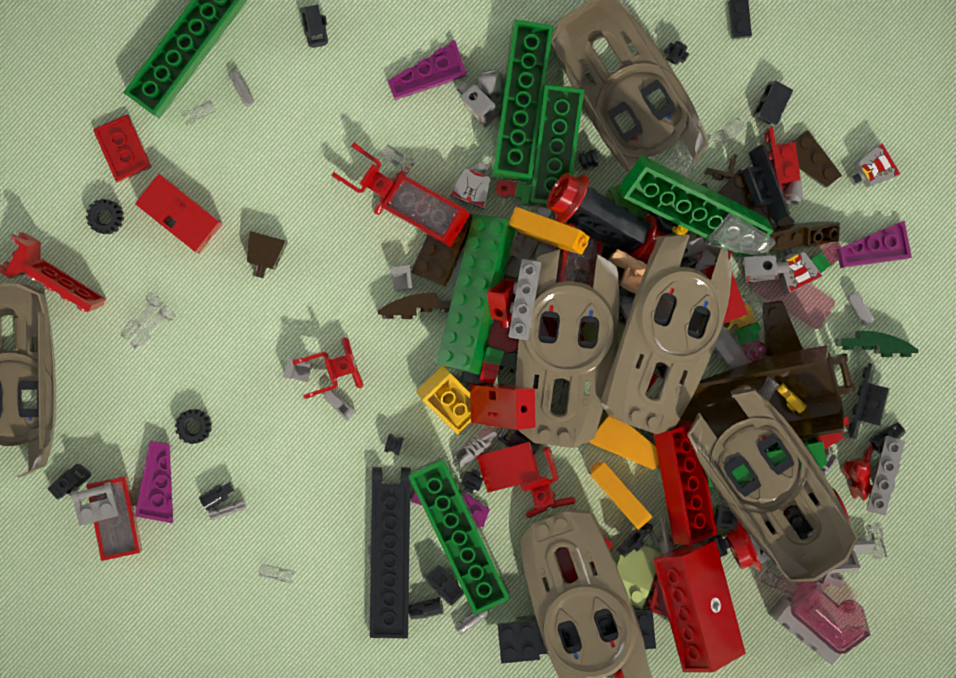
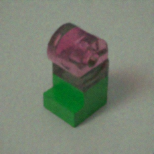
M838 241L810 258L820 273L827 270L828 267L838 260L837 249L841 248Z
M758 321L735 331L742 349L750 361L759 360L767 351L766 346L761 342L757 333L761 329Z

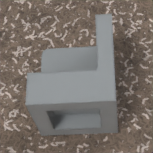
M410 265L390 267L395 291L413 289Z
M288 358L283 377L307 382L312 364L303 362L293 365L292 361L295 359Z

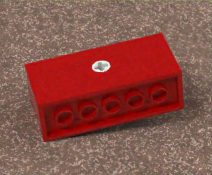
M707 541L697 542L690 546L682 545L654 558L653 562L682 671L713 673L745 655L746 651L717 542Z

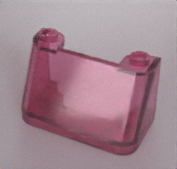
M817 580L815 582H797L790 604L791 614L835 653L845 654L871 635L864 608L858 602L845 600L838 605L823 592Z

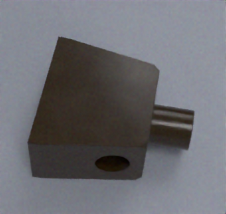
M250 231L247 262L255 264L252 276L264 279L266 268L275 270L288 242Z

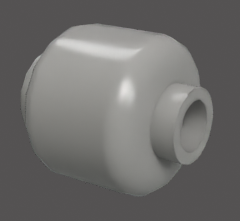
M496 69L483 71L481 76L478 77L479 89L489 99L499 97V93L503 91L502 74L496 72Z

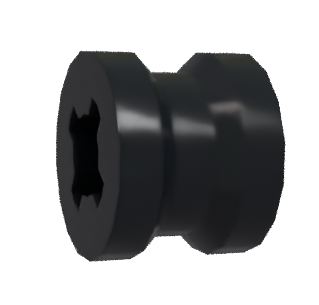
M594 148L590 149L589 152H579L583 170L591 166L594 168L598 167V159Z
M389 433L384 452H393L399 456L404 438H397Z

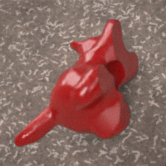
M873 445L866 449L863 458L846 461L842 466L843 475L852 480L850 494L854 499L859 495L865 501L870 495L872 485L870 484L871 467L869 462L874 448Z

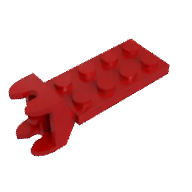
M19 232L18 236L12 234L11 240L19 246L16 251L12 252L13 258L11 262L4 261L3 265L0 264V273L9 279L26 273L30 279L41 282L46 289L60 294L63 300L71 301L77 305L79 310L84 312H90L104 305L106 298L49 262L41 259L40 241L23 232Z

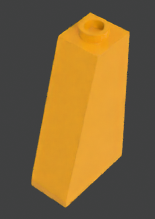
M515 207L508 223L509 226L528 239L580 255L583 254L590 238L579 229L519 207Z
M608 414L598 425L594 439L588 441L593 445L650 469L660 468L656 446L629 424L610 418Z
M597 461L590 467V476L638 530L652 518V515L604 461L601 463Z

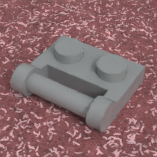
M111 482L104 483L103 486L71 492L79 526L119 516ZM106 493L108 497L83 505L80 500Z

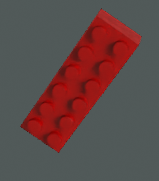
M680 421L674 429L659 434L654 433L673 543L690 546L716 535L717 530L707 475L687 434L693 422Z

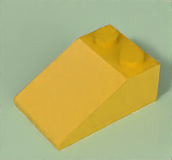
M441 366L415 391L422 401L458 435L471 423L470 392L446 367Z

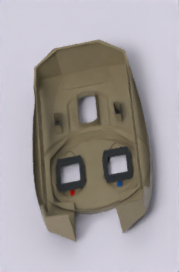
M588 0L561 18L551 39L552 46L571 85L584 88L582 106L600 137L622 167L629 173L641 155L649 158L660 154L671 147L679 137L693 157L692 161L698 164L709 145L699 115L672 68L619 0ZM601 38L606 39L621 63L619 68L613 72L607 71L593 49L594 43ZM633 44L638 55L634 56L628 46ZM589 72L596 81L593 85L586 75ZM660 88L669 105L656 112L646 96ZM627 109L637 126L623 134L614 117Z
M684 234L658 236L633 301L600 401L610 418L655 434L674 429L687 408L703 376L720 334L730 296L732 264L722 248L705 247L718 259L711 280L695 269L680 267L690 236ZM660 297L674 302L667 321L654 317ZM694 310L703 313L698 332L688 329ZM663 362L667 366V370L656 398H649L646 395V391L653 376L656 363Z
M557 249L538 256L536 260L541 262V270L529 339H519L516 386L533 388L535 374L539 375L538 388H535L536 428L521 429L519 431L534 443L575 448L594 439L603 411L600 401L613 363L618 331L619 280L617 266L596 253L597 262L593 287L573 281L556 283L559 253L561 251ZM542 316L558 318L556 338L540 336ZM582 321L598 323L595 343L579 341ZM558 378H564L570 382L567 408L563 414H555L550 410L554 380ZM585 381H590L589 394H584Z
M0 283V445L17 446L29 442L28 471L18 475L19 478L45 467L50 455L56 421L54 346L45 294L28 284ZM7 315L15 318L16 349L10 352L2 349V318ZM32 338H34V352H32ZM22 390H37V409H22Z
M755 389L730 391L732 398L735 397L749 419L731 426L717 439L700 413H698L687 433L692 447L706 475L721 498L790 582H815L849 560L858 537L821 469L799 436L778 410ZM777 442L788 459L774 467L764 450ZM798 458H799L800 461L802 462L801 470H798V469H799V460H798ZM744 464L754 478V481L741 489L730 472ZM811 492L819 501L816 505L808 495ZM797 505L814 530L810 537L800 539L783 514L788 506ZM768 520L775 529L773 533L765 524Z
M572 509L532 523L520 538L523 566L541 635L558 677L603 678L622 669L625 678H652L636 614L594 513ZM559 547H567L578 576L574 583H566L555 554ZM591 561L594 562L598 575H595ZM544 577L547 578V581H548V584H549V587H550V591L548 590V587H547V584H546V581H545V578H544ZM611 613L617 632L603 637L597 617ZM575 625L581 644L566 648L560 629Z

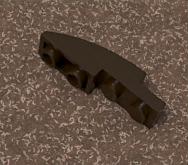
M807 222L779 226V229L774 230L768 237L767 250L772 252L802 245L811 247L839 241L840 222Z
M437 293L415 294L387 304L378 310V315H382V319H394V315H401V319H413V316H417V308H421V312H432V309H440L442 313H449L451 301H437Z

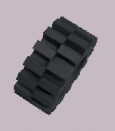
M100 199V201L96 200L94 204L89 205L91 208L86 211L88 213L86 219L89 221L87 224L91 226L92 230L107 235L113 234L114 231L117 232L119 230L118 227H122L123 224L121 222L124 221L122 217L124 213L117 203L108 199ZM105 209L109 210L112 214V219L108 224H102L98 219L99 213Z
M200 409L187 410L177 418V424H175L177 430L175 432L179 434L178 438L184 440L183 442L197 444L203 442L212 431L211 418ZM191 419H196L200 422L201 429L196 434H192L187 430V423Z

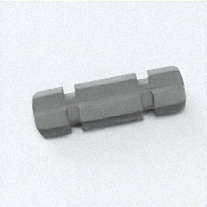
M237 70L231 71L228 76L239 96L242 97V102L245 106L253 104L254 100L249 95L250 92Z
M241 499L235 503L221 506L218 509H212L209 511L210 519L215 520L220 518V516L224 517L236 513L237 510H245L246 503L244 499Z
M487 609L476 615L474 613L463 619L464 622L461 623L460 621L456 624L455 629L462 635L467 631V628L470 629L482 620L481 618H486L490 614L489 610Z

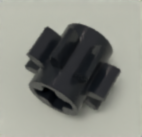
M675 41L674 44L670 42L664 53L668 54L666 60L674 65H678L679 62L684 63L689 56V53L686 52L688 47L680 41Z
M472 469V472L466 471L461 482L465 486V491L473 493L476 490L479 492L484 478L480 477V471Z
M721 535L708 539V541L717 542L720 557L728 554L727 549L731 548L728 539H723Z

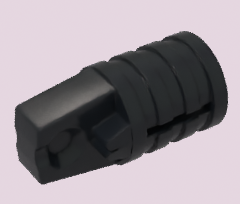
M897 422L869 439V442L874 446L875 451L880 454L886 436L900 439L906 432L904 427Z
M228 482L223 486L219 484L213 487L204 495L199 496L201 504L207 511L211 510V508L229 498L228 494L234 491V486L231 482Z
M441 597L410 605L408 612L410 619L428 618L444 614Z

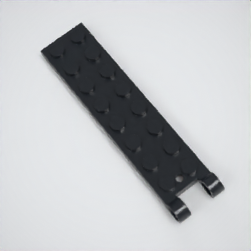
M372 467L370 638L408 639L411 481L408 476L411 467H401V484H382V467ZM393 489L394 494H389V490Z

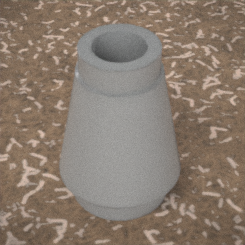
M802 180L788 183L784 194L787 204L797 205L801 203L803 199Z

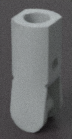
M850 293L847 300L862 325L866 326L875 321L862 297L858 293Z
M333 389L323 397L345 420L349 421V417L353 413L356 414V411ZM343 404L347 407L344 412L339 409Z

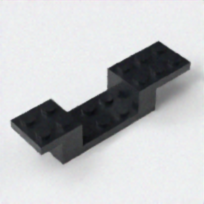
M652 608L634 610L644 640L645 650L656 649ZM611 613L597 617L603 637L617 632ZM536 615L516 617V622L497 623L501 664L540 660L541 654H548ZM575 625L560 629L566 648L581 644Z

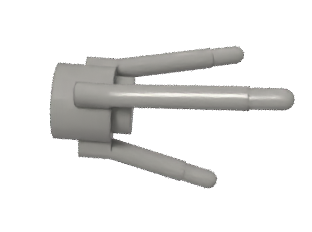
M660 517L663 536H660L658 540L653 529L650 534L656 548H660V552L665 554L675 549V543H673L672 532L671 537L667 535L664 520Z

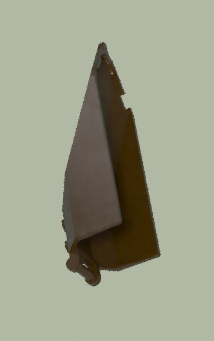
M825 345L768 356L702 379L678 422H694L696 416L700 413L716 438L719 439L731 426L749 419L735 397L732 398L730 391L755 389L778 410L800 439L844 432V411L841 394L852 393L856 390L847 364L849 360L848 355L842 353L832 357L828 346ZM836 364L840 365L844 381L843 386L838 385L834 368ZM782 383L806 405V408L800 414L797 410L793 412L787 406L788 401L778 392L777 388Z

